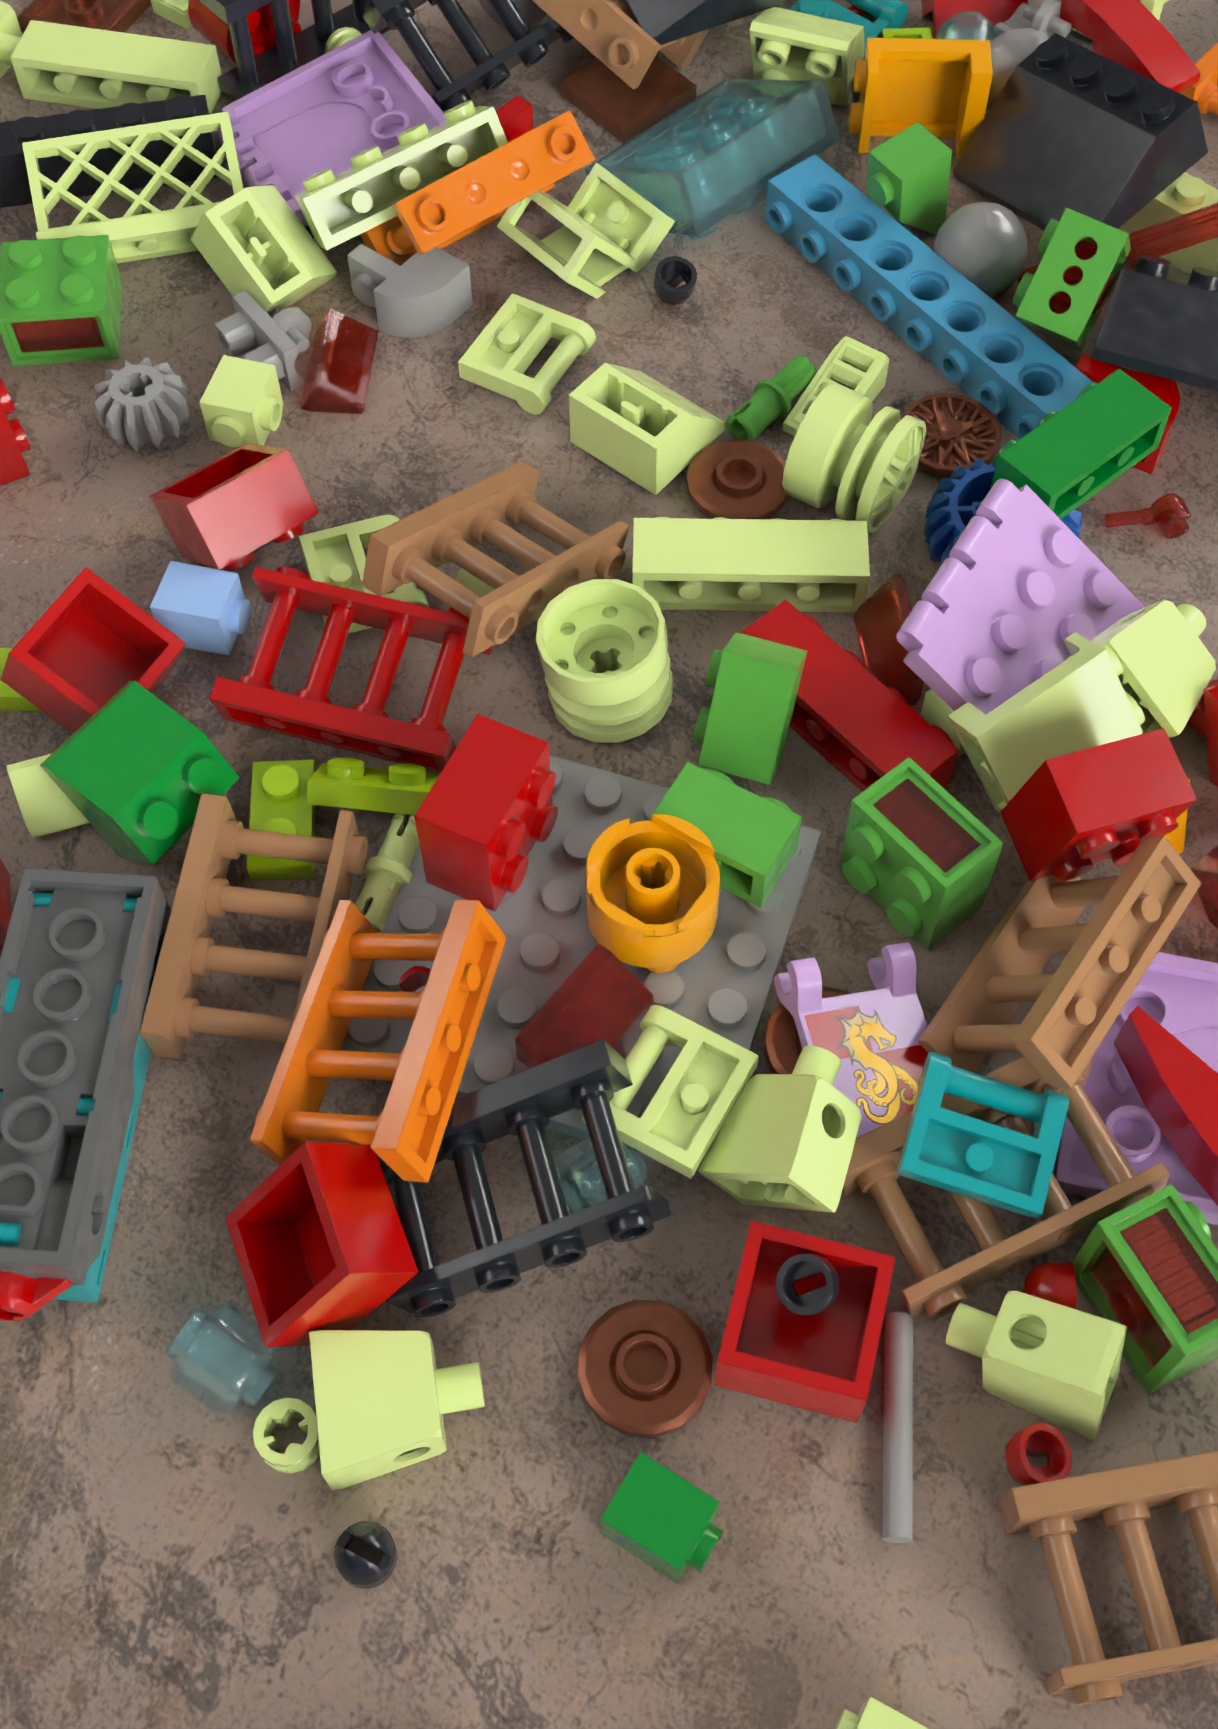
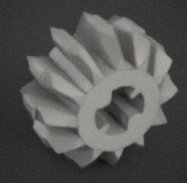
M148 356L140 364L131 365L128 361L124 360L122 369L119 371L105 369V380L94 385L95 415L99 426L103 427L104 432L109 434V437L113 439L116 446L129 443L138 452L145 444L152 443L160 449L162 439H179L180 427L189 423L188 416L190 411L187 402L189 396L185 383L181 381L180 375H175L168 362L153 365Z

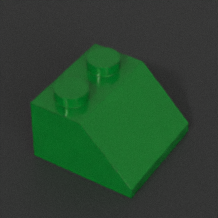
M129 681L40 764L43 770L119 857L152 865L194 824L201 794L222 796L239 779V776L200 729L136 681Z

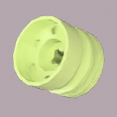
M832 382L820 392L799 425L785 463L782 486L785 494L816 508H825L837 496L835 506L837 518L845 521H851L854 518L856 521H867L868 532H877L890 518L910 487L924 446L926 424L925 421L909 415L901 419L900 411L889 406H885L872 419V398Z
M592 579L568 587L548 603L538 619L536 644L545 673L549 700L557 721L571 734L594 743H620L643 735L660 722L672 702L673 675L668 655L665 618L657 600L640 586L622 580Z

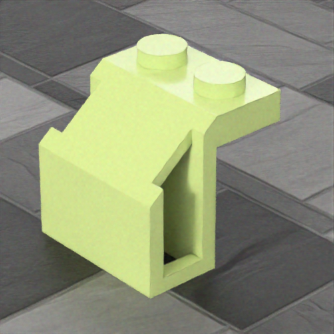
M596 162L568 207L540 190L509 207L497 227L565 282L597 299L606 293L600 286L627 268L637 272L645 267L675 221ZM532 199L563 223L564 226L540 240L515 224Z

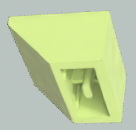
M777 7L764 10L752 21L749 32L755 86L762 87L765 91L775 95L788 93L806 97L819 105L837 104L848 107L852 94L856 59L863 60L864 26Z
M274 185L246 187L206 211L190 239L232 296L246 289L268 314L275 308L281 310L288 308L334 278L338 273Z
M604 363L569 394L570 442L654 495H657L691 463L702 449L708 447L725 430L724 421L643 372L609 363Z

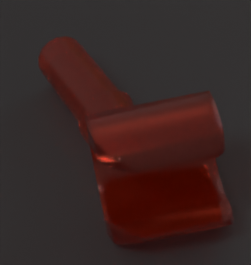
M1168 493L1155 500L1150 508L1105 514V527L1156 523L1163 537L1173 539L1188 532L1189 526L1185 519L1190 518L1191 513L1180 496Z

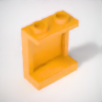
M867 38L865 59H856L854 67L853 91L860 92L859 103L851 102L849 109L848 133L857 134L858 154H868L870 136L893 137L919 122L937 138H955L956 156L961 158L985 117L993 75L990 40Z

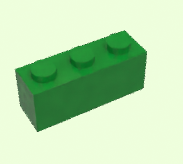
M1118 369L1100 383L1092 382L1079 393L1076 400L1061 411L1053 410L1049 412L1033 431L1020 440L1012 439L1008 441L994 459L993 467L995 472L991 487L999 479L1010 481L1017 489L1027 484L1061 520L1158 448L1172 407Z

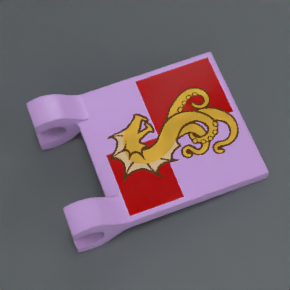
M909 942L884 946L881 949L883 957L871 958L867 962L868 972L872 983L876 987L875 990L822 998V977L814 957L790 961L786 965L788 972L779 973L774 977L778 998L794 1018L802 1048L808 1045L817 1046L830 1051L841 1060L842 1064L833 1086L860 1109L862 1118L857 1137L913 1111L920 1075L929 1054L918 1042L928 1026L916 992L917 966L915 955Z

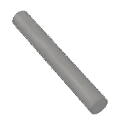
M892 1312L884 1315L882 1540L892 1543L913 1542V1316L902 1312Z

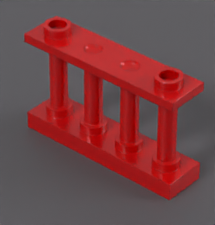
M255 567L252 579L265 601L272 604L247 676H240L238 681L218 676L215 680L209 699L222 717L227 721L397 763L421 765L426 770L441 773L456 749L451 734L447 733V729L442 724L465 655L463 647L470 619L452 607H449L447 611H442L311 580L305 573L289 567H279L277 571ZM295 609L328 616L304 690H297L295 695L275 691L270 682ZM356 623L385 630L361 704H354L353 709L332 705L327 695L351 624ZM411 636L440 643L442 647L419 718H413L411 723L390 719L384 710L408 637ZM492 647L488 648L487 650L481 653L490 655Z

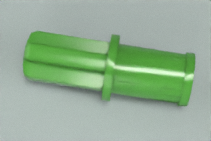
M797 355L771 380L762 379L755 385L754 393L726 419V427L733 438L755 441L777 418L782 419L786 417L791 410L790 403L808 387L816 375V366L810 363L806 356Z

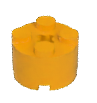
M651 814V820L630 823V818H627L608 827L592 845L587 857L586 869L588 928L601 947L624 963L647 968L655 973H667L674 970L679 963L695 955L708 942L717 921L720 891V870L715 857V850L709 838L693 824L667 814Z

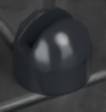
M671 256L661 260L656 267L653 281L656 294L663 302L671 305L684 303L694 291L697 271L690 261L682 257ZM683 281L686 283V284H684V285H682V286H680V287H677V286L680 285Z
M813 1253L795 1255L787 1259L780 1267L776 1277V1290L779 1299L787 1309L799 1315H812L828 1309L834 1303L839 1292V1277L834 1266L823 1256ZM823 1272L827 1286L798 1296L793 1282L811 1278Z
M362 1521L349 1526L340 1535L335 1545L334 1560L339 1573L350 1585L361 1589L374 1588L384 1583L393 1573L397 1563V1547L390 1533L382 1525L371 1521ZM354 1538L383 1553L377 1566L367 1561L361 1555L347 1550L348 1545Z

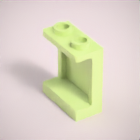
M1074 632L1064 639L1071 655L1070 658L989 713L984 714L967 702L948 715L993 806L999 813L1045 760L1143 734L1140 724L1145 721L1144 714L1134 698L1124 691L1118 678L1123 673L1122 665L1113 650L1104 642L1095 644Z

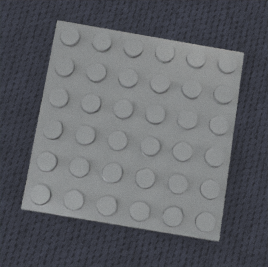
M549 755L550 770L556 774L552 790L553 806L558 808L556 822L546 841L542 843L536 840L528 854V869L518 890L515 893L507 891L495 912L485 908L507 938L456 1098L602 1039L626 1059L643 1032L640 1023L652 1005L668 1008L751 1051L819 846L821 831L801 825L797 851L762 908L720 888L717 921L708 942L695 955L679 963L674 970L667 973H655L647 968L633 966L616 959L605 951L591 934L587 918L586 869L587 857L592 845L608 827L627 818H630V823L649 820L651 814L654 813L670 788ZM419 845L409 867L413 874L409 885L402 883L384 923L385 927L382 932L379 931L378 933L440 934L446 928L454 901L466 900L426 882ZM373 960L362 991L403 992L399 986L401 975L407 969L414 966H425L432 969L434 961ZM425 986L420 987L415 992H421ZM352 1018L341 1051L400 1053L406 1045L414 1020ZM675 1045L665 1046L628 1106L627 1112L638 1118L642 1117L682 1051L681 1048ZM574 1108L549 1118L550 1123L545 1127L546 1129L591 1142L586 1124L581 1118L583 1115L582 1110ZM621 1142L624 1153L664 1165ZM698 1167L694 1175L708 1179L700 1172H698Z

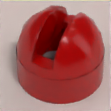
M1048 1262L1036 1265L1027 1274L1022 1293L1076 1309L1077 1285L1073 1263Z
M1035 1423L1022 1428L1005 1445L1007 1471L1022 1486L1065 1479L1071 1470L1072 1453L1069 1443L1058 1429L1049 1424ZM1027 1456H1046L1047 1467L1030 1465Z

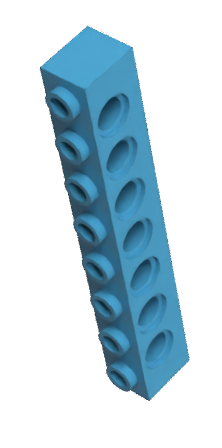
M816 154L768 180L765 222L769 224L770 228L775 233L782 235L802 252L809 262L816 264L830 276L843 291L850 293L864 305L877 320L885 323L905 340L913 351L919 352L940 370L948 381L956 384L972 399L986 406L995 414L996 419L1015 434L1019 440L1033 431L1049 412L1053 410L1059 412L1076 400L1079 393L1088 384L1093 382Z

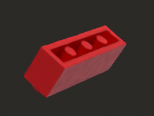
M785 599L740 632L752 637L807 650L790 728L861 792L908 757L943 788L950 784L959 749L954 746L948 734L940 727L930 725L910 708L908 702L899 691L886 687L866 669L861 659L855 653L844 650L824 633L820 624L812 616L802 614ZM914 785L905 819L929 801Z

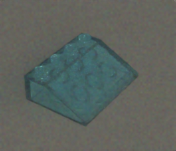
M725 79L596 162L672 218L675 223L668 233L687 235L690 239H697L712 233L717 228L716 223L729 214H736L748 209L753 204L752 199L767 190L768 180L815 154L821 159L823 157L822 152L838 142L840 138L824 81ZM596 162L585 168L587 176Z

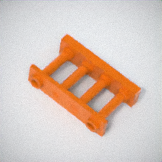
M569 110L394 203L392 206L398 216L359 235L366 247L402 266L416 252L421 256L435 247L443 250L503 217L507 209L540 190L544 193L549 192L556 187L555 182L590 164L595 158Z
M351 900L339 901L330 928L324 935L322 949L264 1103L256 1115L255 1126L250 1137V1141L278 1166L304 1142H308V1140L369 1144L371 1149L403 1181L429 1182L507 938L479 900H455L446 928L440 934L378 933ZM373 960L434 961L426 986L421 992L362 991ZM352 1018L414 1020L406 1045L400 1053L341 1051ZM330 1078L393 1081L384 1110L379 1116L318 1112Z

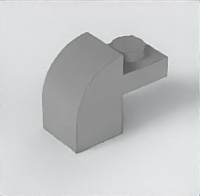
M363 244L358 245L347 255L353 295L364 305L376 308L379 330L386 334L403 338L432 335L451 325L473 305L469 264L438 247L421 256L416 252L402 266Z

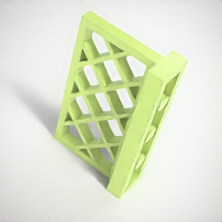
M229 112L22 143L38 232H36L37 240L109 235L117 264L199 251L190 239L203 214L221 203H212L200 195V193L214 175L233 187L234 194L244 189ZM222 131L224 143L212 159L191 147L201 133ZM164 140L174 147V150L161 167L140 155L149 141ZM111 147L122 154L123 157L111 173L107 175L88 162L98 149ZM60 155L72 164L59 181L55 183L40 173L38 158ZM184 155L205 168L191 187L170 175ZM226 159L229 171L221 166ZM133 162L153 175L139 196L119 183ZM82 170L102 183L87 204L67 191ZM163 182L184 195L175 209L161 211L149 203ZM43 187L50 191L46 198L44 197ZM112 190L132 203L123 217L109 219L97 211ZM60 199L81 211L71 225L50 228L48 214Z

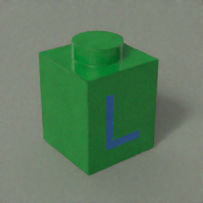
M640 1452L600 1518L601 1534L678 1584L688 1566L701 1573L719 1543L724 1531L713 1525L717 1518L720 1502Z

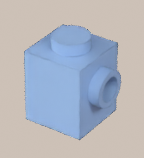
M170 561L150 605L154 619L186 643V648L227 656L230 655L238 634L243 635L247 631L251 619V603L244 597L238 573Z

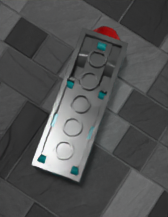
M24 868L0 958V1320L24 1321L53 1299L98 1303L151 1056V1049L139 1032L171 909L156 876Z

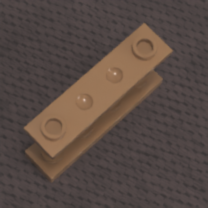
M532 0L632 89L638 88L658 50L680 69L690 65L709 31L707 29L660 45L634 22L623 0Z
M521 461L371 534L362 586L378 596H383L404 584L414 582L470 619L463 652L473 658L495 644L504 643L512 634L538 620L548 603L568 587L592 579H613L621 570L626 558V552L623 550L629 526L622 521H618L593 536L582 532L536 503V496L534 494L540 471ZM525 523L567 550L555 556L512 528ZM490 542L532 570L518 576L475 547ZM452 561L495 590L480 597L436 567Z
M201 794L139 1032L155 1056L181 1059L186 1038L192 1039L196 1033L286 1044L322 949L324 935L330 928L339 901L349 899L354 874L362 875L365 870L368 840L367 837L360 836L353 811L340 810L334 839L244 829L243 823L237 821L227 796ZM240 854L328 864L321 897L230 886L229 881L226 879L230 860H237ZM226 912L314 922L308 955L306 957L215 945L214 939L211 936L216 917L222 918ZM211 971L301 982L294 1017L200 1006V1002L196 997L201 977H208Z
M1165 836L1143 838L1119 876L1083 880L1077 877L1064 882H1057L1054 875L1033 881L1028 879L918 1042L928 1053L934 1052L950 1057L952 1059V1066L974 1073L989 1052H1021L1051 1088H1073L1197 892L1201 882ZM1100 904L1087 924L1074 925L1086 905ZM1068 952L1055 973L1041 974L1054 953ZM1036 1001L1021 1024H1008L1022 1002Z
M1025 1056L984 1076L1039 1094H1043L1046 1089L1068 1095L1069 1106L1066 1116L1110 1188L1072 1206L1052 1173L1043 1209L1046 1220L1009 1238L989 1204L950 1192L982 1251L946 1269L943 1268L896 1182V1179L899 1177L896 1174L912 1111L856 1138L842 1191L845 1196L858 1189H861L864 1194L871 1193L918 1280V1283L902 1290L903 1304L907 1314L915 1318L927 1312L931 1320L943 1317L955 1311L960 1302L965 1304L968 1301L966 1292L1093 1230L1099 1221L1166 1187L1170 1173L1163 1162L1137 1175L1134 1173L1085 1093L1083 1087L1087 1082L1085 1078L1090 1076L1093 1056L1073 1088H1051ZM950 1094L943 1095L941 1108L1030 1136L1020 1119L1021 1117Z
M1218 1451L1011 1488L999 1503L1007 1535L1029 1531L1032 1542L1041 1543L1074 1666L1060 1668L1045 1678L1049 1695L1073 1691L1077 1706L1093 1704L1124 1696L1120 1684L1122 1681L1218 1663V1639L1181 1645L1145 1525V1521L1151 1519L1150 1508L1176 1504L1179 1515H1188L1218 1611ZM1103 1517L1106 1528L1115 1530L1150 1652L1105 1660L1070 1536L1077 1532L1075 1522Z

